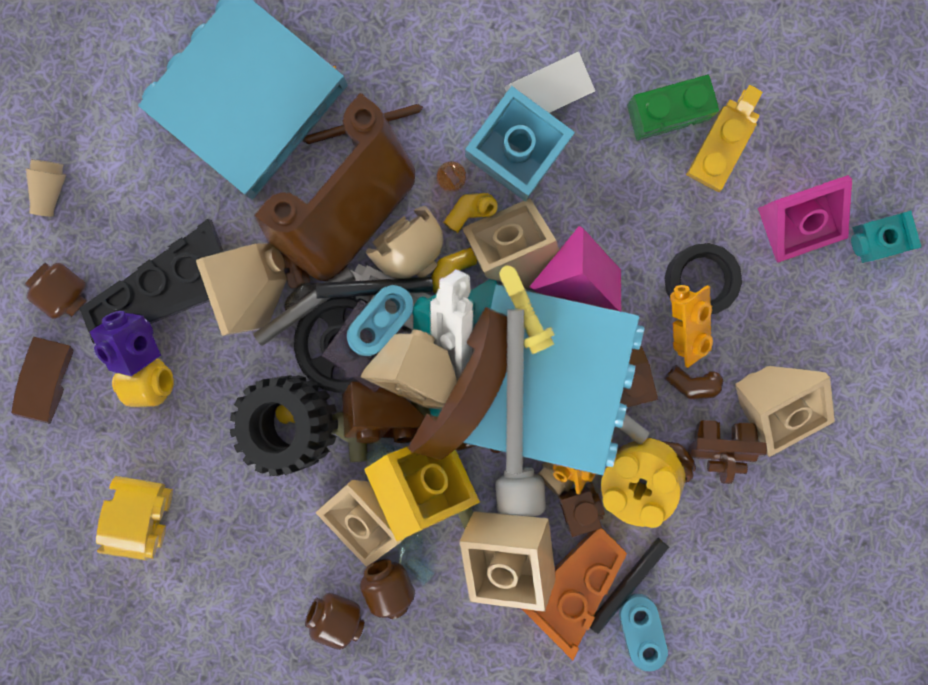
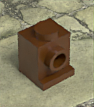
M593 482L585 484L580 495L576 494L575 488H572L569 492L563 491L558 496L567 529L572 537L602 528L600 520L604 519L605 512Z

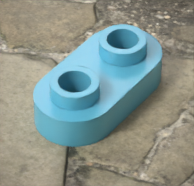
M390 285L381 289L348 328L347 341L354 352L359 355L370 356L382 350L412 314L413 300L409 292L400 286ZM390 300L396 304L397 310L394 314L386 311V301ZM366 329L372 333L371 343H364L361 340L360 332Z
M632 594L619 608V617L628 653L637 668L643 671H655L664 665L668 656L659 613L649 597L643 594ZM637 611L646 612V616L642 621L634 620V614ZM649 647L654 648L655 653L649 658L643 656L645 649Z

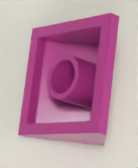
M849 175L783 197L758 208L777 262L848 238L852 178Z
M578 226L530 285V288L537 294L621 312V269L585 229Z

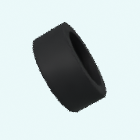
M711 243L695 244L677 253L668 264L664 277L665 289L669 298L671 293L674 292V288L681 285V275L685 266L696 258H707L713 260L721 267L725 280L722 292L717 298L710 301L712 306L711 314H717L729 308L738 297L742 285L741 268L734 255L724 247Z

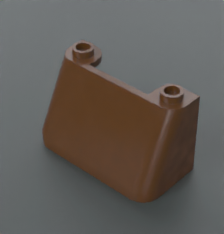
M359 93L343 114L345 132L352 139L353 145L356 148L309 203L306 204L299 197L291 193L281 192L270 197L254 215L268 243L319 281H328L349 265L409 193L415 183V168L380 108L362 93Z

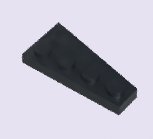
M205 220L197 226L196 230L184 238H179L153 260L149 259L139 266L138 270L122 281L119 280L79 309L88 332L102 324L101 320L105 316L116 311L142 315L152 324L210 302L196 260L224 252L212 220ZM89 332V335H90V338H91V340H92V343L95 344V342H94V340H93V338H92V336H91V334H90V332Z

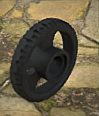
M356 297L329 298L299 320L294 335L295 357L303 374L310 381L316 382L318 387L330 392L345 393L346 388L351 382H369L361 378V375L349 380L334 379L332 375L337 363L352 362L363 356L357 354L351 348L344 355L339 353L335 347V340L341 333L347 335L350 325L345 324L344 314L346 309L351 308L361 313L368 304L366 300L356 299ZM322 318L328 325V329L324 331L320 340V348L323 354L318 358L311 359L308 348L309 334L317 319ZM360 332L361 340L364 343H371L372 340H365L363 334ZM378 353L363 357L371 362Z

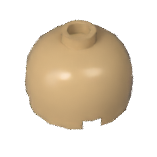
M426 206L413 210L417 217L411 221L406 220V217L403 216L381 233L372 242L377 248L376 250L367 248L366 254L384 274L394 279L410 278L414 275L425 277L437 267V263L434 260L442 250L443 234L437 220Z

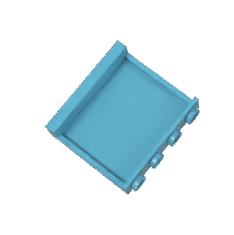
M219 0L214 15L207 23H203L195 29L189 45L182 53H177L170 59L167 64V71L158 82H153L146 88L142 96L143 100L138 106L243 194L253 200L348 84L339 71L253 0Z
M496 285L491 309L507 315L508 309L516 308L505 287ZM526 291L532 304L531 307L534 308V315H537L543 330L552 327L555 335L552 336L554 345L540 352L532 354L529 347L524 348L523 457L604 475L605 466L613 467L618 444L611 442L614 427L622 428L627 405L621 404L620 400L623 388L630 389L633 382L635 365H630L629 360L632 349H640L644 326L638 325V315ZM524 328V339H525V338L528 337V335H527V332H526V330H525V328ZM507 373L486 415L464 443L506 452Z

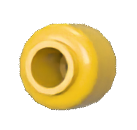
M157 358L133 376L115 373L112 379V387L118 399L125 406L155 407L162 404L172 392L174 378L172 371L162 360Z

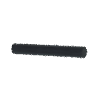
M432 277L315 283L316 299L373 296L384 287L390 285L400 286L409 293H426L433 291Z
M659 537L594 614L595 618L590 628L595 633L599 634L670 548Z

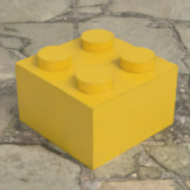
M409 446L385 455L364 469L396 542L480 503L456 450L442 460L412 453L408 449Z

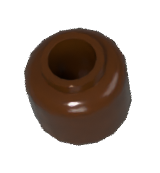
M44 263L25 283V286L29 288L26 294L27 299L52 319L60 318L65 313L73 317L87 301L82 297L86 290V283L62 263H55L51 266Z
M382 559L368 566L359 585L371 613L379 618L397 619L403 616L408 611V607L415 597V589L404 566L397 562H391L389 559Z
M327 593L321 599L315 598L305 619V627L309 628V636L313 641L336 650L346 648L351 641H358L363 632L365 621L360 618V606L355 601L334 593Z

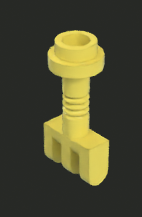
M504 266L500 270V278L514 307L516 309H524V328L528 335L524 339V348L529 347L531 353L535 354L554 345L552 336L555 334L552 327L543 330L537 315H534V308L531 307L532 304L517 271L512 266Z

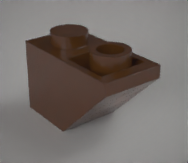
M351 382L346 388L345 393L342 394L344 438H356L359 443H373L379 441L380 438H394L395 443H411L425 418L404 397L372 382Z

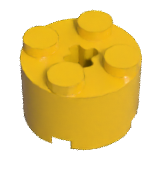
M647 438L642 444H638L636 441L624 444L617 450L613 467L607 466L602 476L601 492L603 505L607 511L613 513L623 522L640 527H658L674 513L678 506L685 484L684 467H682L675 451L662 441ZM640 478L645 479L647 484L641 483Z
M115 476L108 488L116 490L114 497L110 501L104 500L100 512L96 544L101 546L97 552L145 561L149 558L153 559L157 548H161L164 541L166 525L159 523L164 511H168L170 508L173 489L165 488L163 483Z

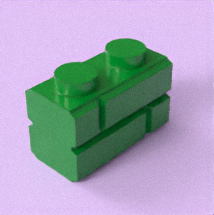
M709 74L633 95L631 101L627 104L637 141L688 127L691 123L696 125L707 122L719 112V106Z

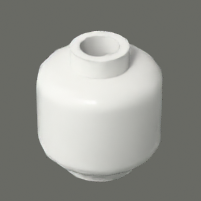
M523 467L521 474H508L504 470V475L496 480L498 514L536 517L546 510L544 480L540 475L534 474V468Z

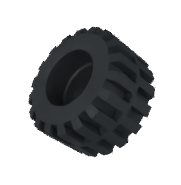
M288 375L256 381V385L248 386L243 390L245 396L238 397L234 405L238 408V411L231 412L230 421L235 422V428L230 429L231 437H236L238 444L234 445L237 453L243 452L245 454L243 461L248 466L256 464L255 471L261 474L269 472L270 476L288 475L313 466L319 462L318 459L326 457L330 452L327 446L335 443L337 436L332 434V430L338 429V420H332V413L337 412L335 404L329 405L327 399L331 396L326 390L318 391V384L312 380L306 381L304 376ZM280 404L291 412L295 421L296 432L291 445L284 442L275 429L274 416L276 408Z

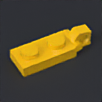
M749 85L746 90H743L737 103L729 99L726 105L720 109L686 173L687 176L717 192L722 191L757 125L756 122L760 115L753 112L763 93L761 90Z

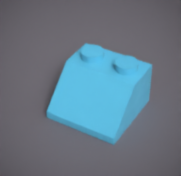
M511 86L465 148V158L526 202L575 132Z

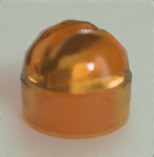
M445 162L437 170V183L446 192H457L466 183V171L458 162ZM447 167H450L459 180L455 185L444 171Z

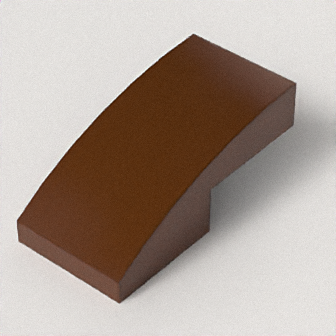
M33 336L18 378L11 411L13 415L51 424L64 390L60 384L73 354V348L70 345Z

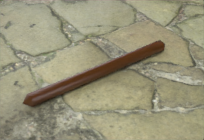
M414 104L383 114L387 121L390 122L418 114L423 106ZM340 125L306 135L302 142L309 145L347 133L344 126Z

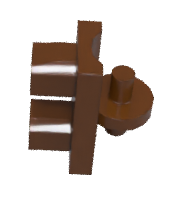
M701 420L696 425L694 441L688 446V453L692 458L711 459L707 461V471L719 472L721 483L732 484L735 473L747 474L748 465L743 462H756L759 455L767 454V443L758 441L755 423H735L731 427L732 440H722L720 437V422Z

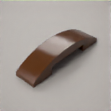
M485 307L466 342L475 351L439 416L426 414L408 447L412 453L442 460L456 450L484 418L499 392L507 373V315Z

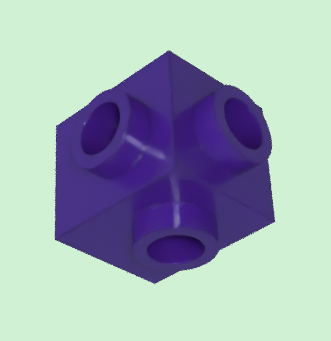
M116 311L105 316L101 320L102 324L89 331L96 344L94 351L97 357L106 364L111 372L133 376L161 356L152 336L154 334L153 328L142 315Z

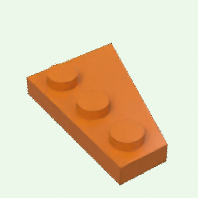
M603 528L589 532L554 567L556 580L546 610L522 609L572 661L579 650L578 646L586 630H589L595 618L594 614L603 596L607 595L627 555L626 551Z

